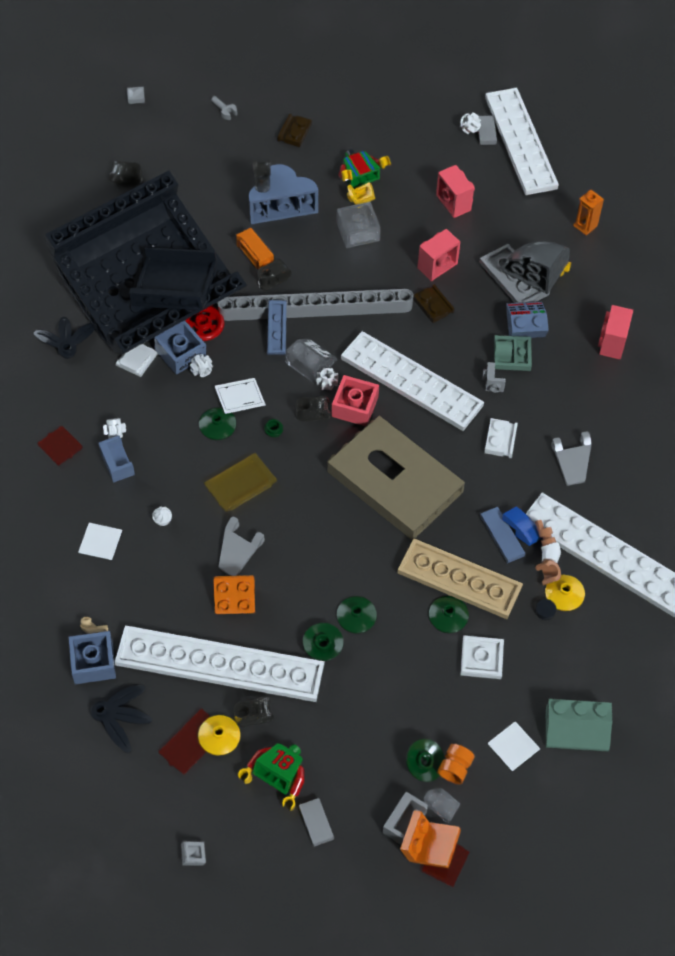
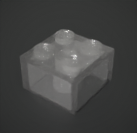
M371 202L337 209V225L346 248L380 241L381 227Z

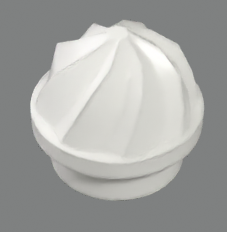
M160 506L152 514L153 521L160 526H165L171 521L172 513L167 507Z

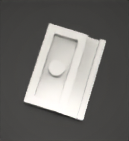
M491 418L485 453L502 457L505 455L512 458L518 423L512 424L509 421Z

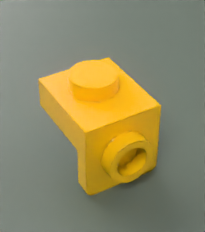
M370 182L356 189L351 184L347 186L349 191L347 193L350 202H354L357 207L376 199Z

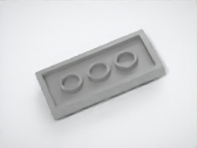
M509 244L480 258L479 263L514 303L537 302L550 294V292L546 294L501 271L507 258L514 252Z

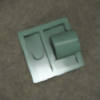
M495 335V369L531 371V337Z

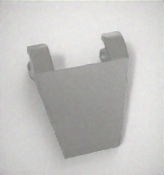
M588 431L581 433L580 442L583 446L563 450L560 438H554L551 443L566 486L584 483L586 480L591 450V438Z
M231 517L225 527L218 567L229 576H237L255 551L265 541L264 534L260 532L256 533L251 543L233 533L239 527V520L235 517Z

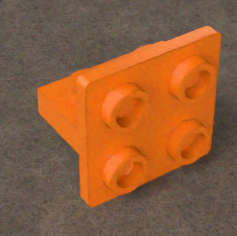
M215 576V614L255 613L254 576Z

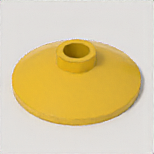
M561 575L558 581L546 585L545 596L546 599L555 603L556 609L572 611L583 603L585 590L581 582L575 577Z
M212 716L205 720L199 729V743L209 754L217 756L226 755L232 752L239 744L240 729L237 723L227 716ZM217 730L223 731L221 735H217L215 732Z

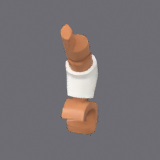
M537 520L535 524L539 537L543 539L541 541L543 547H541L542 563L536 565L535 569L537 571L542 570L544 574L542 584L546 585L558 581L561 577V570L557 564L561 555L559 542H556L555 537L551 535L553 534L552 528H544L542 520Z

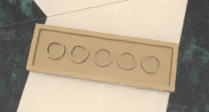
M413 539L398 568V574L505 619H508L523 586V583L417 539Z

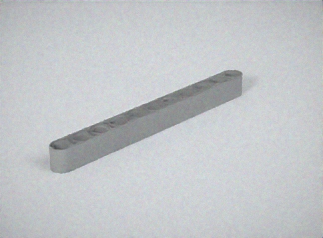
M409 289L226 297L218 302V311L223 315L224 321L268 319L269 300L287 301L286 318L405 313L412 309L413 292Z

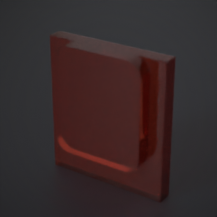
M456 844L448 868L424 865L422 873L454 887L470 852Z

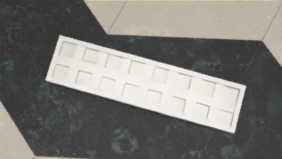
M512 88L486 93L485 99L492 116H494V121L525 195L558 189L559 184L518 89Z
M363 331L341 355V360L462 431L465 430L484 406L482 400Z

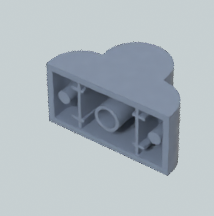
M277 164L268 167L262 174V183L254 186L249 193L251 224L318 213V187L316 183L309 178L297 177L294 170L286 165Z

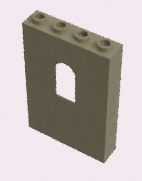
M381 416L371 420L363 431L357 432L353 440L345 443L336 455H332L327 462V472L412 541L464 491L465 482ZM376 450L384 452L402 466L404 470L394 480H391L369 462L368 456L371 452Z

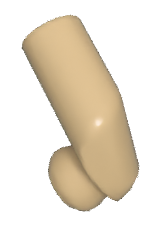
M83 617L80 621V627L86 634L108 631V625L96 626L91 622L90 617Z

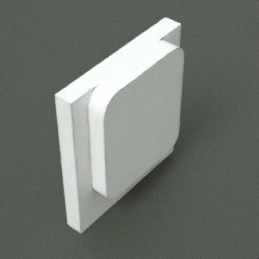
M141 344L122 354L116 362V366L141 377L158 353L154 349Z

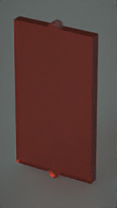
M202 708L159 751V754L169 762V765L174 766L183 775L206 753L199 743L198 733L203 722L211 716ZM217 730L215 733L221 735L223 731Z

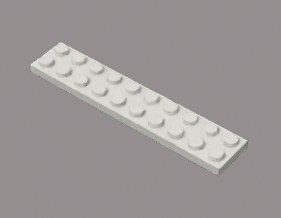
M544 493L540 494L526 515L534 523L537 520H542L544 528L551 527L553 531L551 535L555 537L556 542H559L560 548L675 618V572Z
M125 626L115 659L116 666L313 702L317 701L324 669V661Z

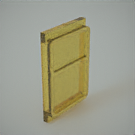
M254 453L204 484L226 512L237 508L267 490L273 483L277 482V479L258 455Z

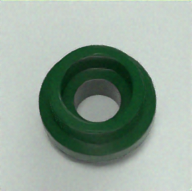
M271 419L265 424V433L269 437H278L283 433V425L279 420Z

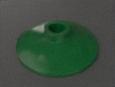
M212 408L204 412L200 417L199 428L201 433L209 439H226L236 429V418L232 412L225 414L223 408Z
M358 596L347 598L337 609L339 625L350 633H364L371 629L376 622V608L366 598ZM359 610L360 613L356 614L353 611Z
M444 596L435 600L430 606L429 619L437 630L444 633H455L466 626L469 619V611L460 599ZM446 610H452L453 612L447 613Z
M318 623L311 626L303 637L305 652L315 660H331L338 656L343 648L344 640L342 633L337 627L328 623ZM326 643L327 646L321 647L320 644Z
M421 739L414 742L408 749L406 763L409 772L414 778L422 782H430L440 776L438 769L445 757L442 749L436 742L430 739ZM421 757H422L423 760H424V764H423V765H422V763H421Z

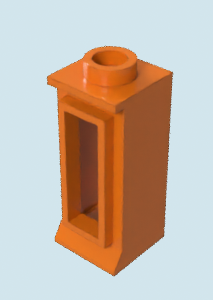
M589 190L579 198L580 204L577 218L573 225L585 235H588L598 227L604 201L602 197L592 190Z
M252 228L236 235L237 247H240L247 258L258 269L259 274L274 266V254Z

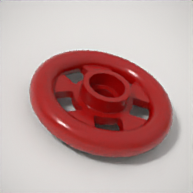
M212 306L195 314L196 319L194 322L190 318L185 320L191 328L195 327L198 330L196 334L203 341L212 340L220 335L225 324L223 315ZM203 312H207V313H210V315L208 316V315L202 314V313H203ZM212 320H217V325H212ZM209 329L211 330L210 333H207V334H204V333H203V331H207V330H209Z

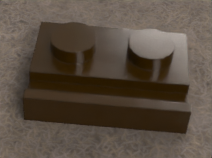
M289 114L277 136L278 141L282 140L286 144L301 147L312 126V120Z
M435 284L431 288H426L413 295L415 303L432 323L443 319L449 313H454L455 308Z

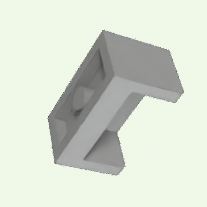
M405 792L383 826V834L402 845L413 811H422L425 816L428 805Z

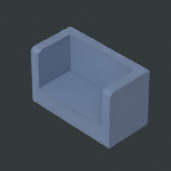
M120 436L98 443L100 453L113 483L135 475L133 464L129 462Z

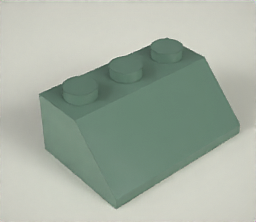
M560 699L548 700L546 706V748L609 752L612 730V703Z

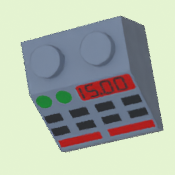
M542 302L506 304L509 336L531 338L546 336L549 331L548 320Z

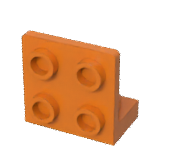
M414 810L400 850L409 862L448 868L461 829L458 826L431 823L426 819L422 811Z

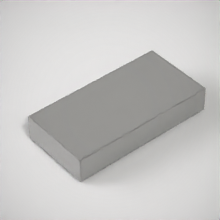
M479 116L478 118L481 119V126L478 130L479 144L496 145L494 116Z
M317 798L300 804L299 809L313 847L334 840L320 799Z

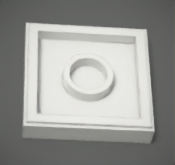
M463 635L460 675L501 679L504 639Z

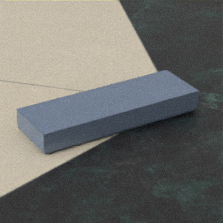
M269 300L267 355H286L287 301Z
M496 507L481 513L480 518L506 562L510 563L524 557L525 552L510 526L502 520L503 514L500 509Z

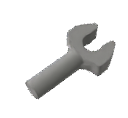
M216 96L212 97L211 102L222 110L221 117L223 119L231 120L229 112L237 116V108L234 104L225 105Z

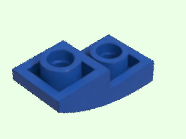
M517 506L503 514L502 520L516 530L515 536L528 546L542 539L539 537L536 524Z

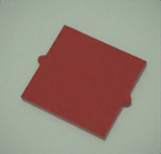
M63 426L52 433H48L47 437L37 443L58 466L67 459H71L74 454L83 448Z

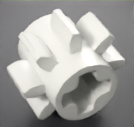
M474 112L471 115L469 113L463 115L460 121V127L463 128L462 131L467 134L477 132L481 126L479 116Z
M198 354L192 358L190 370L194 376L205 377L211 373L213 367L211 363L213 361L208 355L204 357V355Z
M323 368L321 373L317 372L316 385H321L322 390L331 391L334 386H338V373H334L333 368Z
M120 418L106 420L107 425H103L104 435L108 434L109 439L116 436L122 438V433L126 432L125 422L121 423Z

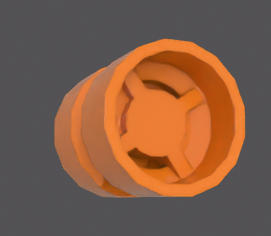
M451 744L446 752V759L442 761L438 769V774L451 783L462 784L468 772L466 769L471 766L474 760V754L461 745Z

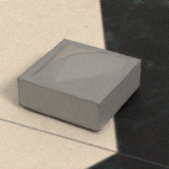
M144 87L127 88L129 104L145 103Z
M184 841L181 843L183 865L203 866L206 863L204 842Z

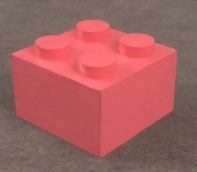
M457 165L438 172L436 196L452 217L456 218L471 211L475 188L473 183L469 182L465 177L464 172Z
M447 229L438 232L430 240L424 241L419 247L418 269L430 281H433L458 264L460 241Z
M612 305L610 312L606 311L597 346L601 347L599 355L621 360L633 314L632 309Z
M343 375L332 403V417L367 426L378 400L379 385Z

